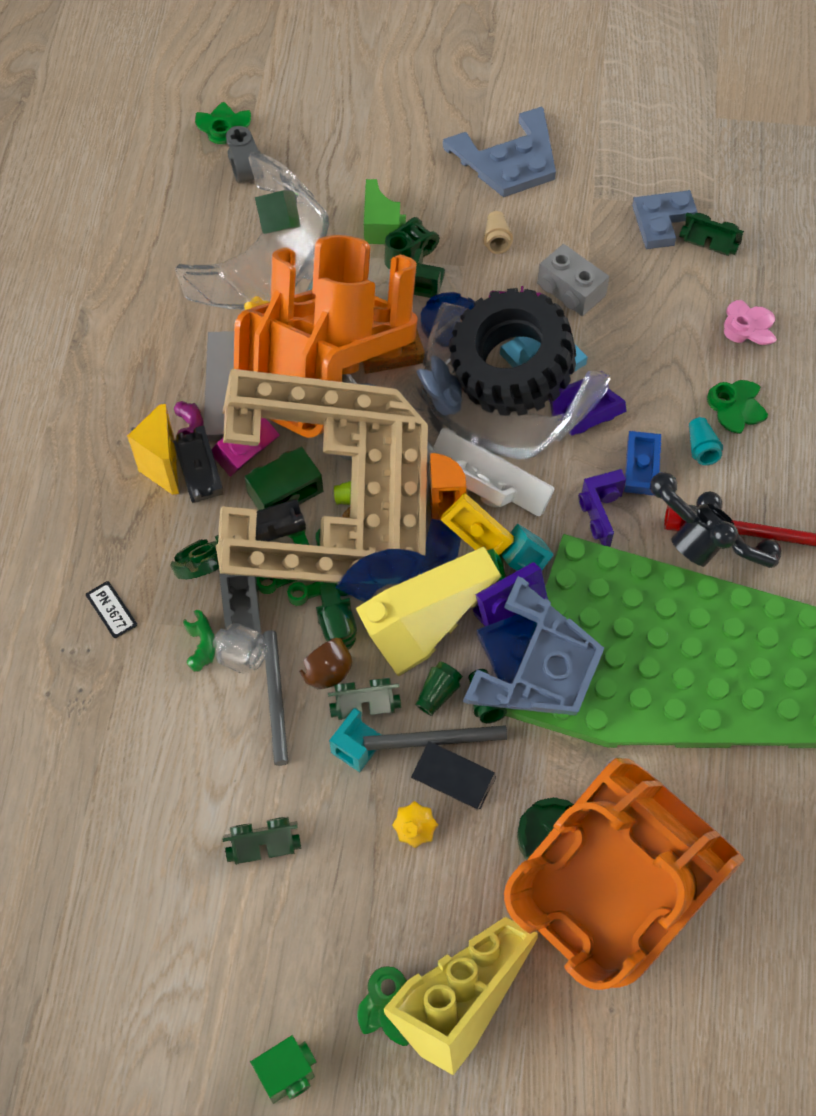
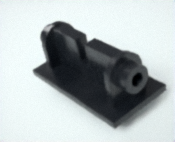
M297 498L257 511L256 541L268 542L306 530V523Z

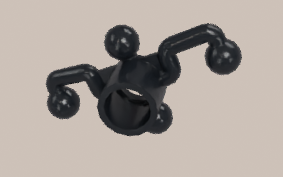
M661 472L653 476L650 482L651 492L657 498L663 499L685 521L671 538V542L691 562L705 567L720 549L732 547L733 551L740 557L762 566L774 568L779 564L782 556L780 545L771 539L762 540L757 544L756 548L747 545L738 534L733 520L722 511L723 502L717 493L712 491L703 492L698 497L696 506L688 505L675 493L677 490V480L672 474Z

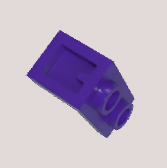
M622 469L585 478L582 492L578 494L582 511L588 512L591 519L590 529L594 539H599L601 545L611 547L614 531L602 503H611L622 497L626 483Z

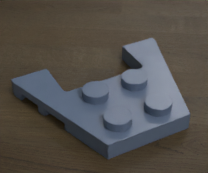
M542 106L519 114V124L527 134L526 136L479 151L467 132L443 139V149L447 153L453 152L461 159L462 165H469L478 172V177L502 197L555 180L556 169Z
M518 576L504 608L535 621L537 627L513 683H507L477 669L463 702L472 705L577 715L604 647L570 618L567 620L550 605L551 602L547 598L544 600L528 586L529 583Z

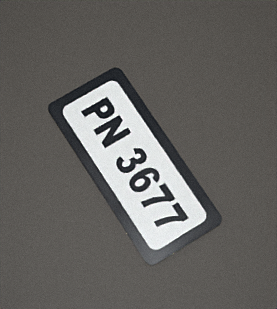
M109 581L86 593V597L113 638H118L137 626V622Z

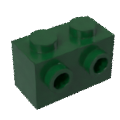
M302 446L293 451L284 452L278 459L265 466H258L244 476L247 493L258 510L296 498L300 505L324 492L322 474Z

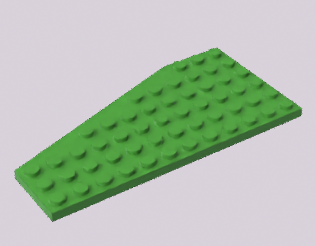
M563 534L545 587L548 600L553 608L567 620L570 618L603 646L604 650L577 715L506 708L507 717L607 748H617L618 745H675V748H731L732 745L816 748V606ZM534 621V624H533V627H532V630H531V633H530V636H529V639H528V642H527V645H526V648H525L523 657H524V655H525V653H526V650H527V648H528V646H529V643H530V641H531V639H532V636H533V634H534V632H535V629H536V627H537V623H536L535 621Z

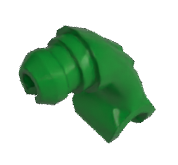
M197 609L194 611V614L198 621L189 623L186 619L183 620L185 629L190 636H199L201 639L194 654L186 662L194 672H199L205 665L208 666L213 663L216 648L215 635L209 621L203 612Z

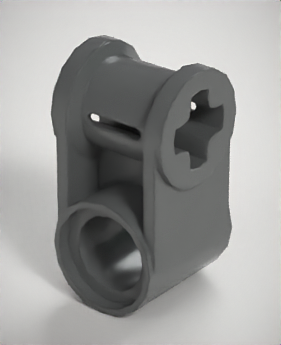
M243 126L230 128L226 133V140L229 146L228 159L237 183L266 176L262 154L258 150L250 130Z

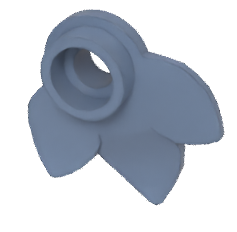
M433 355L430 357L431 371L418 369L416 372L424 388L432 396L435 408L442 415H454L461 410L462 391L460 383L456 376L450 374L446 363Z

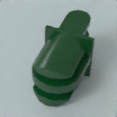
M323 582L320 586L322 606L316 607L318 624L321 626L326 641L333 638H341L349 650L354 645L357 634V626L351 610L350 598L341 600L336 584Z

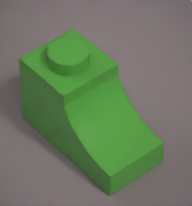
M366 179L364 240L369 244H385L386 236L406 223V214H400V202L391 201L382 194L377 179Z

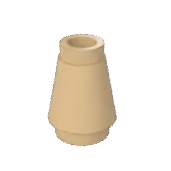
M493 211L487 217L484 245L490 252L502 254L509 250L513 242V235L504 214L500 211Z

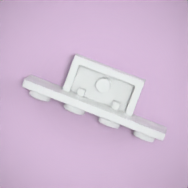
M448 428L441 429L433 447L434 453L448 456L461 466L466 477L467 492L472 491L481 496V501L491 507H502L513 502L536 516H541L544 513L554 492L553 486Z

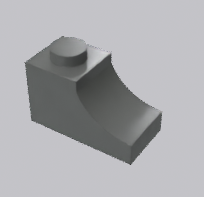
M219 570L226 638L261 636L257 577L220 574Z

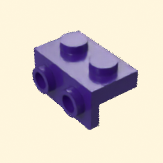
M603 371L569 384L566 389L560 388V396L553 402L549 399L553 421L571 436L581 434L588 428L602 422L611 421L616 416L627 412L625 400L609 389L607 374Z
M534 562L475 594L478 606L473 608L474 616L490 632L519 616V614L504 608L518 576L529 583L528 586L544 600L545 598L548 599L542 570Z

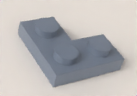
M690 190L634 197L632 203L646 249L675 246L676 235L672 223L686 221L687 212L691 214L697 213Z

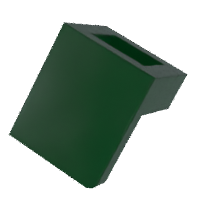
M282 190L255 197L261 229L264 234L301 228L294 191Z
M416 248L413 258L416 262L414 295L438 299L445 276V269L423 264V249Z

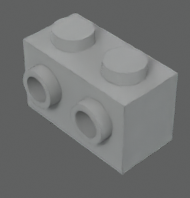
M562 244L539 264L537 284L545 292L551 293L561 300L567 308L584 316L606 296L610 276L571 248Z

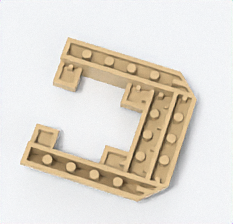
M239 369L230 370L222 412L225 414L223 443L257 446L260 443L261 418L324 425L323 453L352 456L350 518L323 516L321 518L320 546L256 541L257 509L222 506L219 517L218 544L216 545L220 574L381 587L393 586L425 556L428 424L403 395L394 388Z

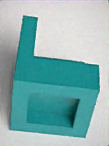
M518 523L510 532L514 536L513 543L501 553L508 566L516 571L533 562L543 570L554 556L543 539Z
M354 708L330 738L331 754L360 773L377 751H367V748L363 746V736L381 734L363 723L361 711Z

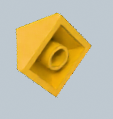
M159 404L127 437L138 471L172 495L179 494L177 455L173 442L175 436L166 404Z

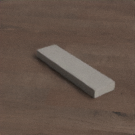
M234 331L208 332L204 427L209 441H220L224 436L225 414L222 412L230 370L234 369Z

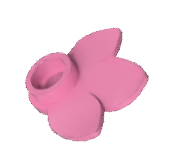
M736 300L729 304L726 309L728 317L724 322V334L728 339L737 343H742L749 339L760 345L776 342L775 335L768 330L775 322V316L770 310L757 306L749 308L742 300Z

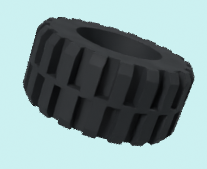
M510 288L505 293H499V291L490 293L491 297L485 300L481 297L473 303L474 307L471 310L467 308L460 316L462 322L455 324L452 330L454 337L449 342L452 366L464 393H467L468 398L475 405L481 404L483 410L493 413L496 409L499 415L510 416L511 412H517L518 416L528 414L527 410L532 408L538 411L545 407L546 401L550 399L553 402L560 396L559 389L567 388L571 381L570 374L572 375L575 372V357L577 355L568 318L565 317L563 309L558 304L553 303L550 297L545 294H540L538 297L534 290L524 289V292H518V288ZM528 337L541 343L536 354L522 365L512 368H498L486 363L487 357L494 347L507 339Z

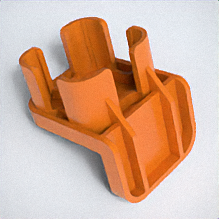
M325 236L319 238L315 243L312 290L295 294V251L286 247L274 251L272 254L270 302L242 311L235 321L234 369L342 382V375L357 372L362 361L373 357L395 358L402 354V347L411 344L416 339L418 318L412 312L416 262L405 255H397L391 259L388 301L375 296V283L368 280L369 243L352 236ZM269 419L304 437L311 438L324 433V425Z
M615 758L603 769L576 803L561 815L554 824V829L533 854L522 862L509 877L504 890V902L510 917L524 931L529 934L539 931L569 960L564 965V968L577 982L595 990L620 988L635 982L649 969L718 887L732 876L745 859L731 843L643 767L628 758Z

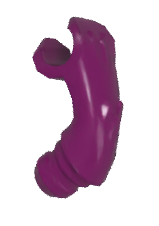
M179 401L175 404V414L182 417L189 424V427L178 430L177 434L182 432L183 435L193 433L194 428L203 426L204 421L200 409L195 403L187 404L185 401Z

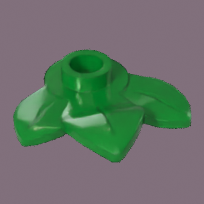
M221 102L211 114L197 112L195 116V124L198 129L206 132L209 140L215 144L227 143L226 133L230 128L234 126L247 128L251 122L250 110L240 111L235 114L225 102Z
M738 380L733 384L720 382L708 392L707 402L709 406L717 411L719 423L728 431L741 434L745 424H758L768 418L766 410L754 399L761 388L760 385L748 380Z
M384 966L376 969L371 974L367 985L368 994L358 1006L357 1019L363 1034H370L381 1027L390 1040L399 1045L407 1046L409 1042L384 1013L386 1005L407 981L398 969ZM386 979H391L395 985L394 991L389 995H385L381 991V984Z

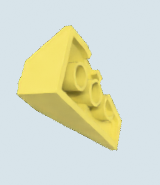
M481 547L384 590L358 606L356 610L369 636L394 672L400 676L427 660L435 652L436 649L434 647L448 632L452 633L458 626L457 622L470 607L476 606L477 599L475 594L495 584L500 579L501 574L486 548Z
M504 917L470 939L469 946L452 957L447 954L438 960L436 968L422 977L418 973L407 980L384 1008L385 1015L422 1058L454 1075L480 1040L538 939V933L533 932L529 934L515 921Z

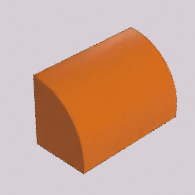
M430 453L429 489L431 521L442 522V514L466 493V477L463 469L456 461L442 454Z

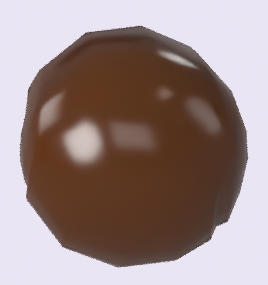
M333 638L310 653L303 660L306 673L302 669L299 672L307 685L318 690L332 688L334 685L342 682L348 675L352 667V656L341 638Z

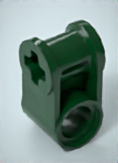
M418 217L411 218L403 226L386 236L385 265L390 269L391 259L397 255H405L413 259L416 248L423 249V257L429 255L437 247L440 239L439 235L434 231L430 232L427 230Z

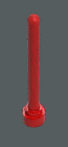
M667 505L664 529L678 531L685 521ZM733 520L739 535L816 547V533Z

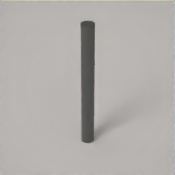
M269 630L263 633L273 758L274 765L283 766L288 764L278 641L277 632Z
M504 725L363 736V746L367 748V751L421 747L426 746L428 741L436 745L507 740V728Z

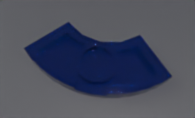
M386 549L372 553L353 564L343 574L335 588L365 603L382 587L398 585L418 576L426 556L405 549Z

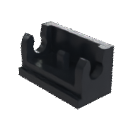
M204 425L194 428V432L183 435L182 432L178 433L176 440L173 441L192 503L223 495V486Z
M428 741L411 778L478 810L482 808L496 780L495 772Z

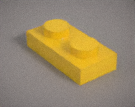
M466 493L442 514L441 521L474 550L485 547L486 550L494 548L499 556L514 541V536Z

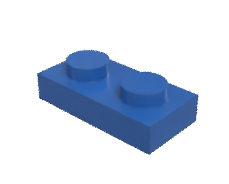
M629 431L624 492L654 495L650 490V482L653 476L660 472L661 434Z

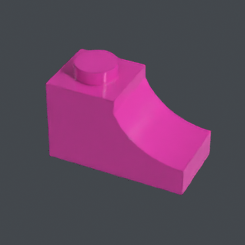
M261 418L260 443L257 446L223 443L222 438L211 449L213 457L231 477L276 440L280 434L266 418Z

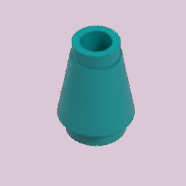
M698 417L693 419L689 423L692 458L700 465H712L721 459L723 444L706 418Z

